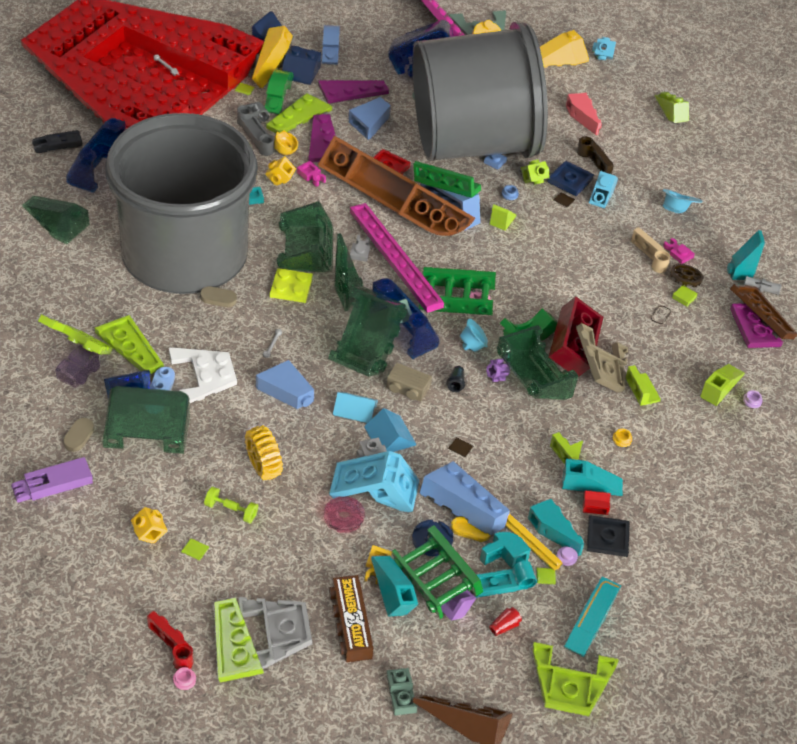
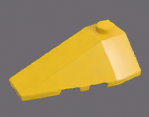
M285 26L268 29L252 77L259 88H263L266 85L273 71L278 69L289 49L293 36Z
M574 30L562 33L540 46L544 67L548 65L562 66V64L578 65L589 61L583 38Z

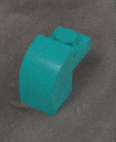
M498 532L494 534L493 543H488L482 548L480 560L485 566L502 557L512 569L516 563L529 560L531 549L520 536L511 532Z

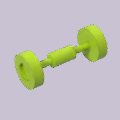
M212 486L208 490L204 501L205 506L212 508L217 501L222 503L224 507L234 511L240 510L245 512L243 521L249 524L257 515L258 504L250 502L247 508H243L237 502L227 498L225 500L219 498V488Z

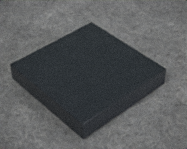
M589 515L587 551L628 557L630 521Z

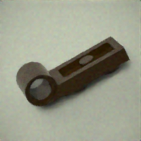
M581 137L578 143L577 154L585 158L590 157L600 171L612 175L614 164L591 137Z

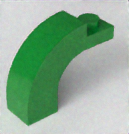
M278 69L273 71L266 92L265 108L269 113L279 115L282 112L287 89L291 90L293 72Z
M543 308L533 318L523 324H514L506 318L500 322L504 327L503 335L517 348H526L545 340L555 332L558 323Z

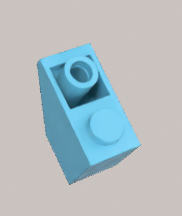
M600 171L589 203L605 209L617 184V176Z

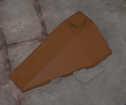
M423 694L413 697L412 701L469 740L480 744H501L513 715L512 712L488 706L472 709L470 703L457 702L454 705H450L451 701L449 699Z

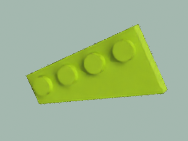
M306 93L267 123L266 129L274 133H280L283 130L287 132L296 128L301 123L309 122L314 115L332 111L333 106Z
M130 315L95 327V333L146 376L164 367L163 362Z
M236 598L214 602L219 681L226 682L263 674V668Z

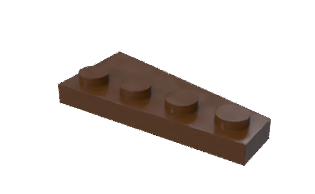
M733 284L730 290L766 322L781 339L794 340L796 338L797 332L757 287Z

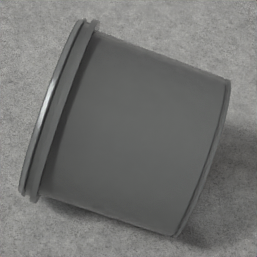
M513 22L509 30L415 42L413 48L414 99L420 139L428 161L521 152L524 158H532L543 151L548 125L546 79L539 43L533 28L529 24Z
M172 113L154 116L132 125L121 133L110 148L106 159L105 173L109 188L116 196L121 255L123 263L130 274L148 287L174 294L200 293L205 287L217 288L234 278L243 268L248 255L249 194L255 186L258 174L257 159L247 139L237 129L221 120L191 113Z

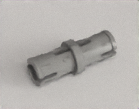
M746 276L744 285L755 286L762 293L765 291L779 295L782 285L766 281L764 278L760 280Z

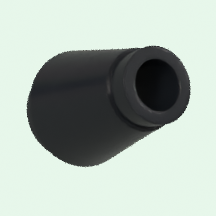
M455 366L446 381L450 391L457 393L465 387L464 368L461 366Z

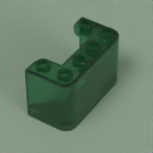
M354 287L351 297H354L356 301L351 303L353 306L342 339L337 341L339 346L336 351H330L328 359L370 377L385 371L387 357L393 351V341L400 332L401 327L399 325L401 320L405 318L407 309L404 303L369 288Z

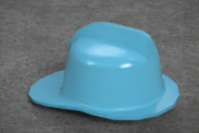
M663 189L666 193L663 207L675 213L685 212L692 202H703L695 197Z
M468 319L467 326L460 334L464 342L463 349H471L477 352L483 347H488V340L483 329L474 320Z

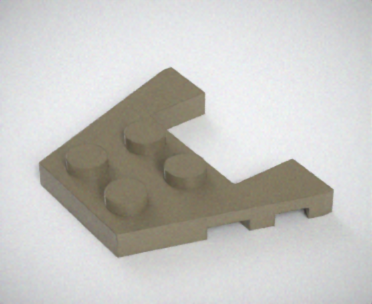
M583 323L576 326L595 382L615 392L624 391L626 372H623L624 366L627 365L625 354L628 353V347L616 342L612 344V355L595 346L592 328Z

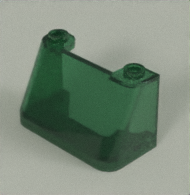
M320 201L281 213L279 228L286 234L285 253H279L276 259L278 267L303 272L331 271L333 269L334 230L332 222Z
M539 325L499 337L498 355L507 363L530 396L535 399L567 400L573 397L579 376L574 369L560 371L549 358V355L545 352L546 343L540 340V334L543 333V330Z

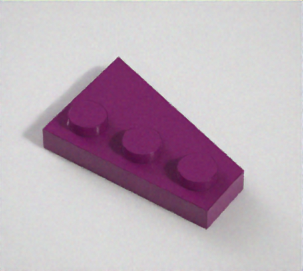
M745 303L731 305L730 311L747 348L782 346L783 341L772 334L773 330L769 326L766 327L761 322V318Z

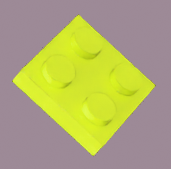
M277 268L270 297L306 303L313 274Z

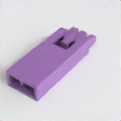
M83 457L24 474V480L12 483L11 487L14 490L17 502L29 499L33 501L92 484L93 478L86 459Z

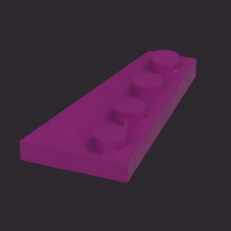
M318 80V85L328 104L389 94V89L384 80Z
M330 114L313 116L308 161L312 163L320 162L334 135L336 136Z

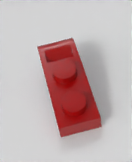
M155 611L147 615L148 628L173 650V665L175 669L178 670L183 667L191 669L193 666V648L184 640L183 634L178 629H173L169 625L168 620L162 615L159 616Z

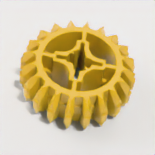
M264 425L256 426L246 431V450L258 476L263 480H270L281 475L283 469L282 457L272 432Z

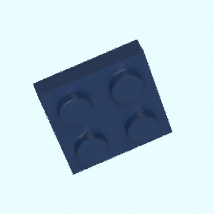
M564 161L549 176L548 183L577 196L593 180L594 174L568 161Z

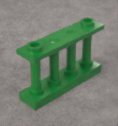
M423 268V276L433 289L435 286L445 287V295L439 296L444 302V308L435 310L436 312L493 315V300H488L489 290H495L496 272ZM453 287L464 288L463 298L452 297ZM471 288L482 289L481 299L470 298ZM419 303V309L424 310Z
M433 525L427 529L429 534L428 542L401 557L396 549L392 550V554L396 564L426 601L425 604L432 614L435 612L441 619L444 617L441 609L443 604L466 590H471L475 596L483 593L480 578ZM431 549L439 551L438 556L415 570H412L408 563ZM441 563H449V570L428 583L423 584L419 579L420 576ZM454 576H460L462 583L435 599L431 594V590Z

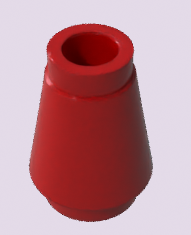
M514 607L506 608L489 625V629L495 636H498L518 627L519 623L522 622L521 615Z

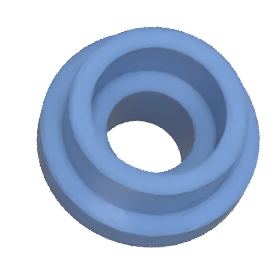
M507 185L501 194L507 200H515L518 198L519 192L515 186Z

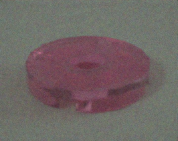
M347 496L331 499L324 509L325 523L330 529L333 528L339 533H351L358 530L365 519V510L362 504L356 499ZM347 512L350 515L344 518L339 516V513Z

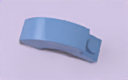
M324 25L322 64H338L340 26Z

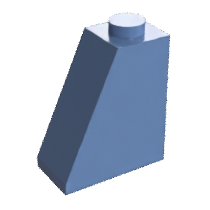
M379 97L349 110L348 122L369 140L389 119L390 105Z
M289 360L256 375V388L296 409L303 406L307 407L314 402V389Z

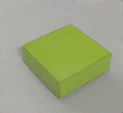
M681 286L673 293L672 298L687 307L697 298L698 293L685 286Z

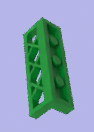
M418 161L413 163L415 182L473 198L481 191V184L475 183L474 177Z

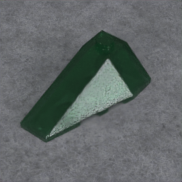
M32 196L22 205L54 239L66 245L90 225L88 210L72 202Z
M341 233L337 234L334 287L344 311H348L360 296L363 281L358 276Z

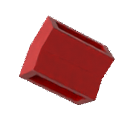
M584 491L583 513L608 515L611 493Z

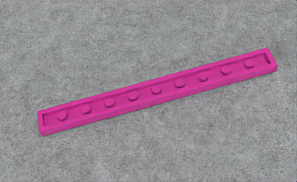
M363 203L350 207L351 215L423 309L428 313L444 308L443 300L369 206Z

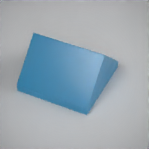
M385 408L364 426L370 439L379 437L381 444L385 445L386 451L395 452L416 446L401 416Z

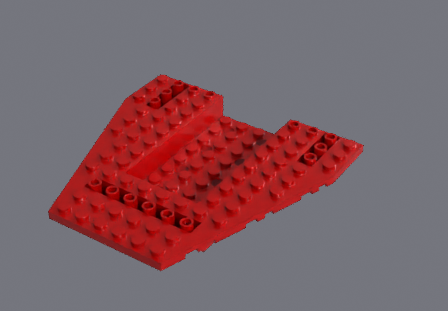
M76 0L21 40V45L31 55L36 56L38 62L44 64L45 68L59 82L62 81L69 91L71 90L73 95L85 107L90 108L97 118H101L105 126L119 133H123L132 125L154 116L172 113L203 115L248 77L256 59V54L262 50L264 44L263 40L227 24L110 0ZM158 54L169 66L176 68L178 74L173 75L171 70L159 61L154 60V55Z

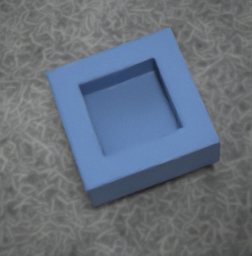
M502 154L488 155L484 159L485 164L497 170L507 161V157Z

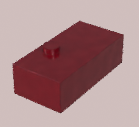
M575 296L561 307L549 358L576 378L590 369L576 326L583 323L592 328L595 346H597L604 317Z

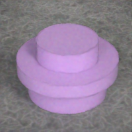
M754 390L748 391L743 397L744 404L750 408L760 407L763 401L761 394Z
M562 547L558 550L557 557L562 561V565L570 566L576 563L578 554L571 547Z

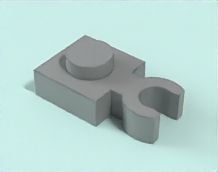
M360 235L357 236L356 243H353L350 259L367 262L370 252V238L368 236L365 241L360 240Z

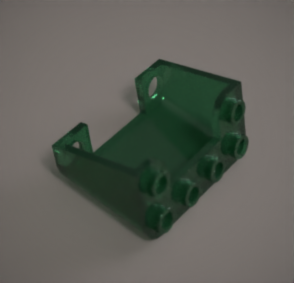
M122 386L111 388L103 434V447L124 449L123 437L163 440L164 452L184 454L190 422L189 396L182 391ZM109 439H115L118 443H110ZM169 444H176L179 448H171Z

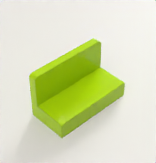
M635 365L628 366L626 381L639 405L660 402L661 398L647 373L640 374Z

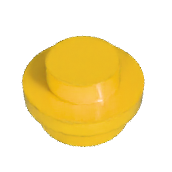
M618 429L613 434V442L620 447H627L632 443L631 433L627 429Z

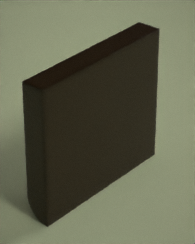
M560 192L553 201L568 208L575 199Z
M456 437L448 449L466 457L474 446Z

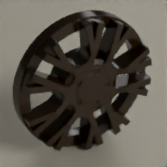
M686 264L673 265L670 271V277L675 278V282L678 284L682 282V286L685 285V287H687V284L692 285V287L700 286L704 278L698 269Z

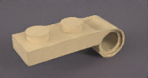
M639 227L634 229L631 242L653 260L652 269L655 272H666L670 261V254Z

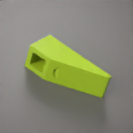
M660 92V95H654L669 121L673 123L689 121L688 101L683 100L682 97H676L675 94H670V92Z
M730 364L725 365L714 371L705 381L700 397L717 406L745 373Z

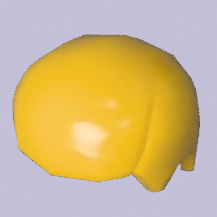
M285 130L280 133L277 132L274 137V148L282 155L293 154L298 149L297 138Z

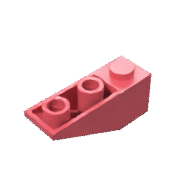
M587 93L568 94L566 107L570 116L592 133L598 135L599 129H601V120L598 119L596 109L593 108L592 101Z

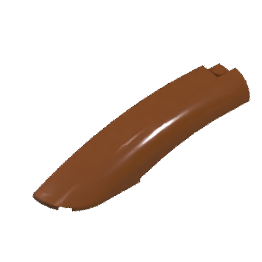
M335 135L318 164L319 167L433 234L440 236L455 235L467 229L475 220V217Z

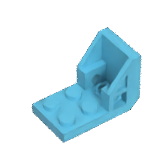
M387 451L338 462L329 494L335 499L369 492L376 502L400 511L413 512L419 479L401 454Z

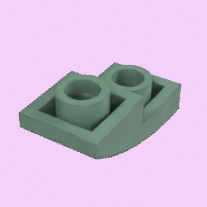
M409 668L387 670V680L394 715L417 713V705L412 702L414 693Z

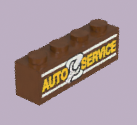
M359 575L333 578L332 587H329L330 600L335 602V605H332L333 617L338 618V623H336L337 636H341L342 642H339L340 654L345 655L346 663L372 660L374 648Z

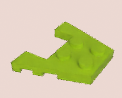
M41 314L38 322L51 329L68 335V340L83 345L82 347L86 350L94 351L100 355H110L113 347L91 335L57 320H52Z
M534 642L532 651L544 707L590 716L614 673L619 659L599 655L595 675L551 666L553 646Z

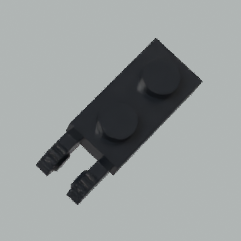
M78 130L49 134L32 140L36 154L45 153L48 150L83 146Z

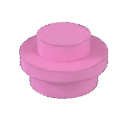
M180 668L173 676V683L178 689H190L196 683V675L190 668Z

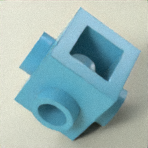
M607 37L598 38L597 43L594 42L592 51L595 52L594 56L606 61V58L613 59L616 42L610 41V38Z

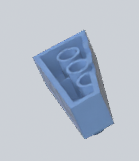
M420 183L421 186L475 217V220L467 229L480 224V197L478 193L473 198Z
M454 461L424 476L420 494L424 497H432L435 499L434 503L439 506H447L452 509L454 515L467 518L468 523L490 534V536L505 528L510 510Z

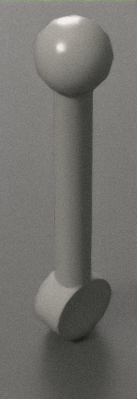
M158 54L154 55V60L159 61L171 70L173 75L178 74L176 68L169 66Z
M281 329L275 330V336L267 351L263 352L265 358L270 357V352L278 336L282 335Z

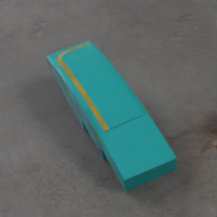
M603 576L601 577L564 648L585 657L621 588L620 584Z

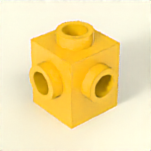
M284 156L277 161H271L268 164V170L265 175L274 185L278 186L282 183L286 184L291 179L296 168Z
M144 507L131 519L134 532L139 540L155 543L167 532L163 516L158 510Z

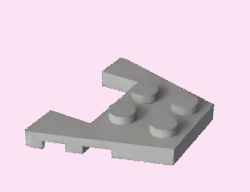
M238 597L243 618L264 614L269 648L256 651L263 669L313 644L306 602L286 600L270 602L262 598L247 600V597Z

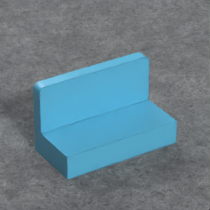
M340 391L337 392L333 415L368 423L373 417L374 408H376L378 400Z

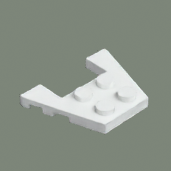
M169 348L172 364L192 362L199 386L179 390L183 407L190 405L191 402L196 400L200 401L207 395L216 394L237 384L229 352Z

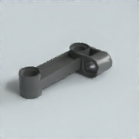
M259 101L241 105L237 108L238 125L242 126L259 149L261 155H272L274 152V137L268 134L261 124L262 121L266 122L269 119V112Z

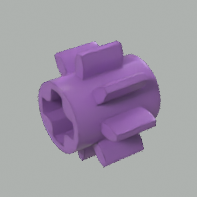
M504 359L490 360L491 364L486 367L487 376L492 378V382L506 381L505 377L510 374L509 364L504 363Z

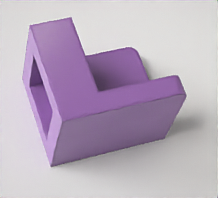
M466 590L441 606L442 612L451 621L461 619L466 615L476 598Z

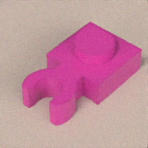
M311 161L297 167V173L306 181L312 180L313 185L318 187L319 181L326 183V176Z
M674 238L670 239V244L666 241L663 244V247L669 250V254L680 264L694 258L695 253L684 244L678 245Z

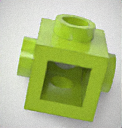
M538 159L530 161L528 166L521 167L525 184L534 182V185L544 183V179L550 178L549 167L546 165V161L539 163Z

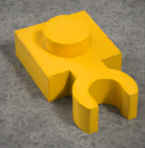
M372 545L365 566L371 569L367 570L364 581H367L371 575L376 577L371 557L391 556L392 551Z

